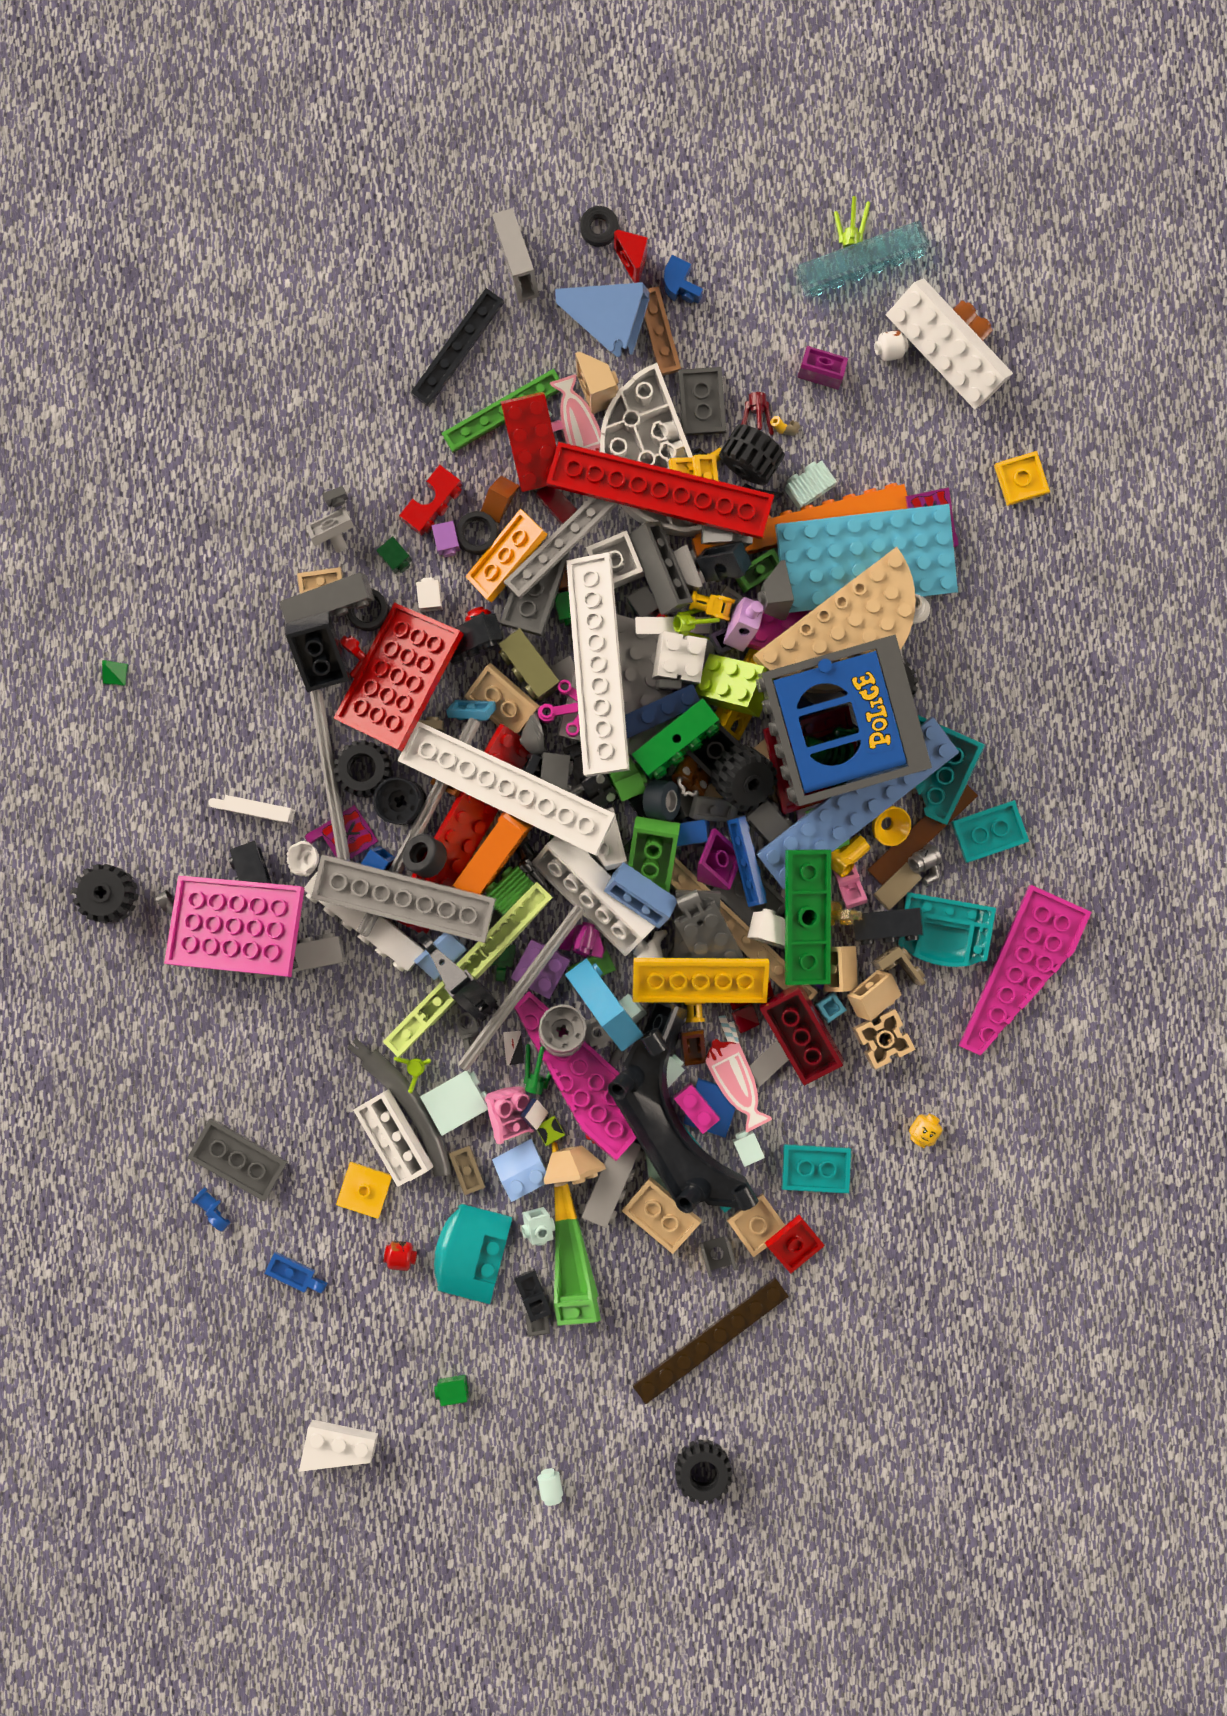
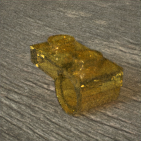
M831 901V926H835V922H840V925H853V921L862 920V911L842 910L839 902Z

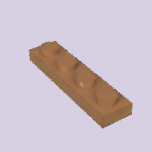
M659 286L648 289L650 300L644 321L655 361L659 366L662 376L678 372L681 366Z

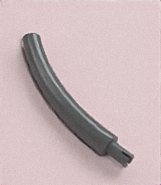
M355 1038L353 1043L359 1049H356L352 1044L347 1049L364 1062L361 1066L387 1090L389 1089L404 1108L425 1145L429 1159L434 1166L432 1168L433 1175H452L442 1136L420 1095L415 1089L412 1093L408 1092L410 1082L379 1051L375 1049L372 1052L358 1038Z

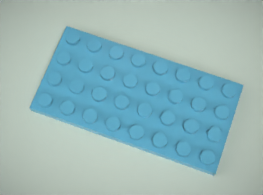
M949 504L775 525L779 562L781 560L786 562L794 597L789 613L814 610L895 547H898L909 566L915 594L924 597L958 592Z

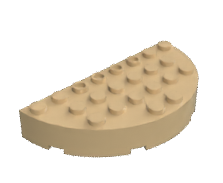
M895 547L754 654L753 660L756 664L765 666L770 671L895 634L899 649L901 650L913 624L916 599L909 566L898 547ZM872 649V650H869V651H865V652H862V653H858V654H855V655H851V656H848V657H844V658H841V659H838V660H834V661H831V663H835V662H839V661L846 660V659H849V658H853V657H856V656H860V655H863V654H867V653L876 651V649ZM817 665V666L810 667V668H806V669H803V670H800V671H796V672H793V673H789V674H786V675H782V676H779V677H775V679H780V678H784V677H787V676H791V675H794V674H797V673H801V672H804V671H808V670H811V669H815V668H818V665ZM824 683L815 685L806 692L836 693L844 691V689L837 685Z

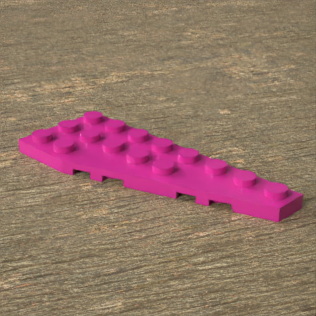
M1033 885L1028 886L959 1043L960 1047L981 1055L998 1037V1034L1010 1024L1017 1013L1029 1003L1045 985L1046 981L1074 953L1092 913L1091 911Z
M528 991L514 1007V1010L539 1053L542 1046L539 1039L540 1019L549 1008ZM562 1028L561 1031L557 1030L559 1032L558 1036L561 1038L563 1035H568L565 1028ZM585 1041L577 1052L566 1057L553 1056L544 1049L543 1062L581 1130L616 1162L636 1139L619 1107L608 1092V1085L619 1072Z

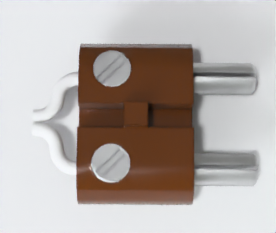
M688 754L684 755L685 759L674 770L672 781L682 789L681 793L684 796H704L712 778L702 768L697 767L698 764Z

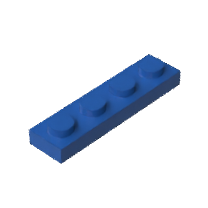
M743 816L729 820L727 824L748 907L767 903L766 890L762 884L761 871L757 864L755 847L751 841L750 827L746 817Z

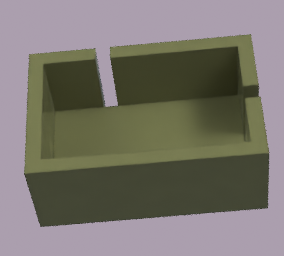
M520 628L499 643L501 658L507 666L512 664L514 667L511 669L520 683L525 682L527 684L525 689L534 701L538 699L541 703L558 691V683L560 681Z

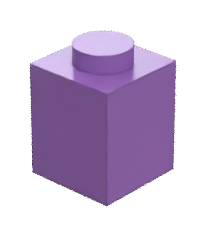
M453 521L432 525L439 556L452 557L456 555L457 551H461Z

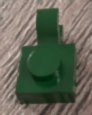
M510 944L491 964L498 965L496 981L505 982L507 967H514L516 945Z

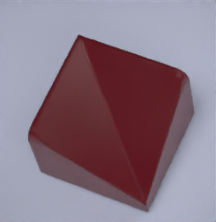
M752 1004L731 1013L740 1034L760 1025Z

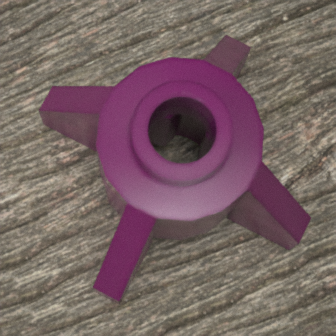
M582 922V925L574 927L559 947L561 950L570 952L573 947L572 952L581 955L585 959L590 955V952H592V957L602 959L605 951L599 931L595 929L594 924Z

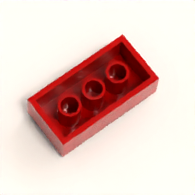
M544 392L500 401L521 492L546 487L557 447Z

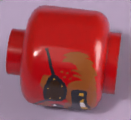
M392 1241L390 1245H386L383 1262L387 1263L388 1269L408 1271L411 1264H416L417 1251H413L412 1243Z

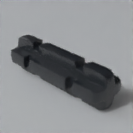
M528 858L521 860L518 867L523 873L526 872L525 875L534 884L538 882L549 893L552 888L535 866L532 867V862Z

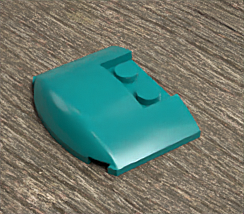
M907 893L905 909L921 908L924 936H919V940L905 941V937L899 938V946L904 947L916 958L940 966L963 967L980 961H987L996 913L995 907Z
M460 1204L457 1207L459 1209L446 1221L437 1242L434 1257V1274L438 1284L437 1288L438 1291L490 1304L513 1217Z

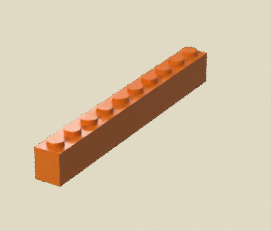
M891 483L882 490L877 491L876 488L864 491V494L859 496L849 494L844 496L843 500H826L821 503L822 505L816 507L806 505L800 508L801 511L792 512V510L781 512L780 516L773 518L769 515L763 539L753 538V543L745 547L747 554L750 555L778 548L776 524L908 509L905 497L908 495L905 484ZM701 533L696 534L695 538H692V547L696 558L705 548L714 546L701 544Z

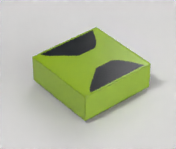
M555 1115L543 1121L537 1129L546 1146L566 1135Z

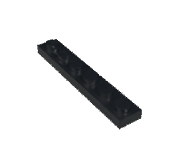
M485 288L412 389V396L430 407L504 304L502 298Z

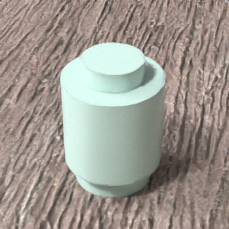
M552 1468L545 1469L537 1477L541 1499L547 1506L559 1504L563 1496L560 1474Z

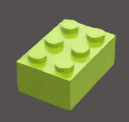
M709 654L702 670L701 683L696 685L695 690L699 699L703 698L709 705L759 717L763 709L762 701H765L763 692L759 693L756 679H759L758 674L769 670L765 666Z

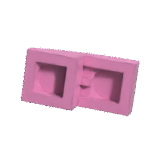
M855 865L851 872L843 878L833 871L846 910L867 903V897Z

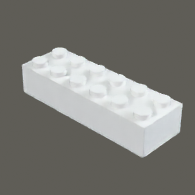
M924 278L914 282L886 314L974 410L983 405L1013 374Z
M555 836L533 860V866L573 906L579 905L585 910L583 916L594 924L625 957L654 929L655 926L604 892L611 876L587 851Z

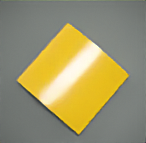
M716 454L694 455L689 458H670L668 460L669 469L719 481Z

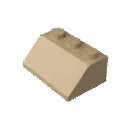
M582 352L575 353L576 375L591 413L595 414L608 409L613 397H616V393L619 391L617 385L619 381L616 372L611 371L609 365Z

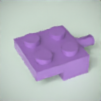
M532 938L511 979L518 982L546 944ZM557 950L529 989L550 999L571 958Z

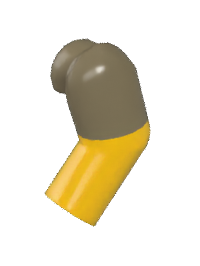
M778 416L773 417L770 421V424L779 434L795 436L800 429V424L797 421L794 422V420H791L789 425L785 424Z

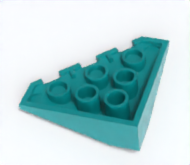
M918 715L919 722L921 725L927 720V718ZM940 725L959 753L919 783L916 789L918 795L921 794L926 806L924 808L926 816L947 825L986 744Z

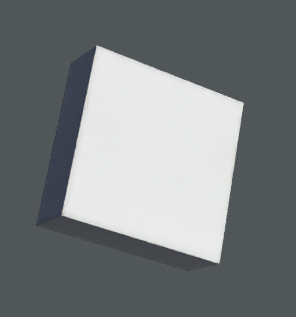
M532 1098L520 1117L531 1129L537 1130L549 1112L537 1099Z

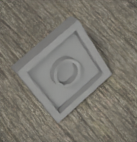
M343 507L306 525L314 546L330 540L335 552L339 553L348 548L341 533L353 528L354 525L346 507Z

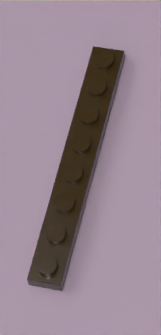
M774 1277L632 1385L644 1403L648 1404L783 1302L789 1295Z

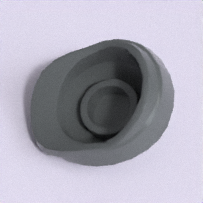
M534 712L533 715H530L522 731L520 744L529 753L537 756L547 752V746L538 713Z

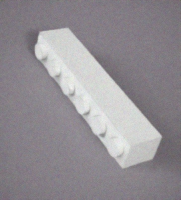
M316 872L304 887V890L307 892L306 897L315 904L318 901L325 906L323 910L331 917L337 915L342 919L340 924L346 929L357 931L366 912L311 898L317 876ZM382 916L378 917L368 937L361 934L357 936L367 945L370 942L377 947L375 951L382 957L386 958L389 956L393 959L394 962L392 964L402 972L404 970L410 971L416 964L414 960L425 951L423 947Z

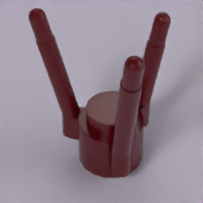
M764 392L750 393L749 401L745 402V411L741 424L746 425L749 411L751 410V413L757 414V428L761 430L762 413L765 412L769 434L773 435L774 431L773 426L770 424L771 417L766 394Z

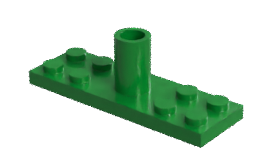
M830 849L785 850L786 985L831 984Z

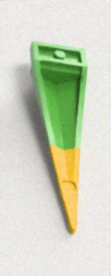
M553 1142L551 1145L552 1153L559 1150L557 1143ZM568 1184L554 1187V1309L557 1325L598 1322L601 1320L597 1302L598 1292Z

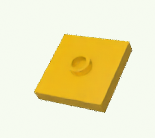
M1037 451L995 463L994 468L1007 506L1050 493Z
M350 1162L336 1205L378 1219L392 1180L391 1175Z

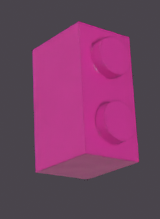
M691 1082L673 1096L677 1104L702 1134L720 1120L717 1113Z

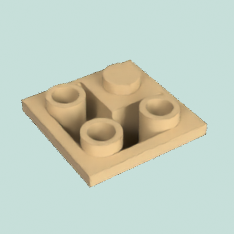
M583 1146L563 1148L551 1154L544 1177V1184L554 1183V1187L566 1185L570 1181H572V1184L583 1183L585 1179L597 1177L598 1172L605 1170L606 1167L605 1164Z

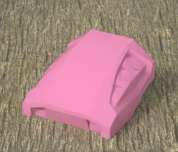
M506 1087L486 1095L485 1101L487 1102L489 1117L497 1144H503L505 1140L526 1132H534L520 1117L530 1102L524 1087Z

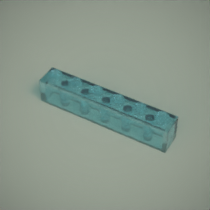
M919 220L798 265L796 274L804 295L815 297L822 294L824 289L830 287L837 289L843 286L844 282L851 279L852 282H856L870 272L878 274L885 269L884 267L889 265L896 267L903 264L908 258L918 259L925 254L929 242Z

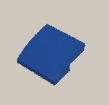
M698 1078L695 1088L720 1118L707 1132L726 1138L736 1108L723 1095L717 1084ZM686 1114L683 1124L697 1128Z

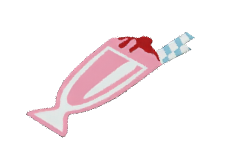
M576 374L550 382L552 387L563 394L560 415L566 443L599 451L601 431L594 414L591 413L588 404L580 395L573 391Z
M725 1015L719 1016L728 1042H720L718 1039L713 1040L712 1047L707 1054L706 1064L727 1100L737 1110L747 1115L746 1132H749L769 1122L772 1118L757 1110L758 1093L755 1079L739 1044L734 1021L728 1023Z

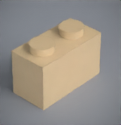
M856 946L831 947V984H824L825 992L853 991L858 987Z
M877 970L850 992L847 997L857 1017L872 1021L888 1006L894 1004L895 1000L902 994L891 973Z

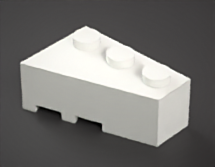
M312 1420L308 1426L299 1472L370 1463L374 1456L378 1433Z

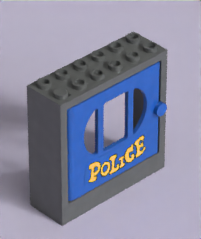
M896 634L758 674L759 679H756V685L759 693L763 692L765 701H762L765 714L770 716L771 722L768 723L771 736L776 737L777 741L774 749L777 758H781L783 766L780 767L781 774L784 780H788L789 788H786L789 801L794 802L795 805L802 806L932 768ZM872 649H876V651H873V652H870V653H867V654H863V655L856 656V657H853V658H849V659H846V660H842V661H839V662L831 663V661H834V660H838V659H841V658H844V657H848V656H851V655H855V654H858V653H862V652H865V651H869V650H872ZM818 665V668L772 681V678ZM833 684L847 692L846 696L797 709L801 696L815 685ZM851 702L859 732L807 747L800 726L799 716ZM857 740L861 741L855 755L839 765H823L810 757L812 753ZM908 764V766L904 768H900L897 770H893L890 772H886L883 774H879L876 776H872L869 778H865L862 780H858L855 782H851L838 787H834L831 789H827L824 791L804 796V793L812 792L815 790H819L822 788H826L829 786H833L836 784H840L843 782H847L850 780H854L867 775H871L874 773H878L881 771H885L888 769Z

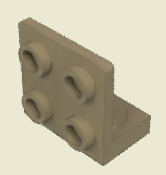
M891 947L871 962L875 969L887 971L899 963L915 985L923 986L926 983L923 979L925 977L924 973L918 966L914 967L909 961L912 957L905 948Z

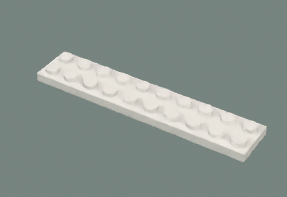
M608 552L566 560L584 776L589 777L628 771L630 769L611 555Z
M419 721L398 759L399 762L595 856H597L616 817V814Z

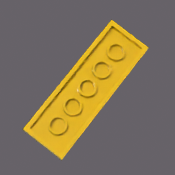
M634 958L632 1001L767 1003L770 962L769 959Z

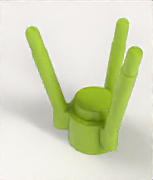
M856 196L852 197L851 226L846 228L844 233L838 211L834 212L839 243H843V248L857 249L863 243V233L870 207L869 201L866 202L859 232L858 228L855 227Z
M697 609L677 612V615L673 618V628L683 636H694L710 640L709 637L690 631L695 628L696 624L720 622L719 618L695 619L691 615L702 612Z
M394 1057V1061L406 1064L408 1073L413 1076L408 1090L409 1093H412L418 1076L423 1074L426 1068L425 1065L431 1063V1059L423 1061L419 1058L409 1060L408 1058Z

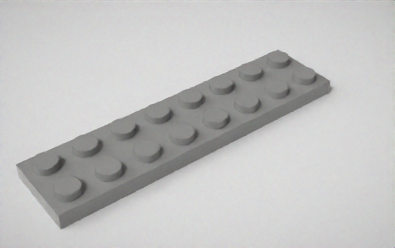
M324 854L321 855L311 897L312 899L483 943L487 939L496 898Z

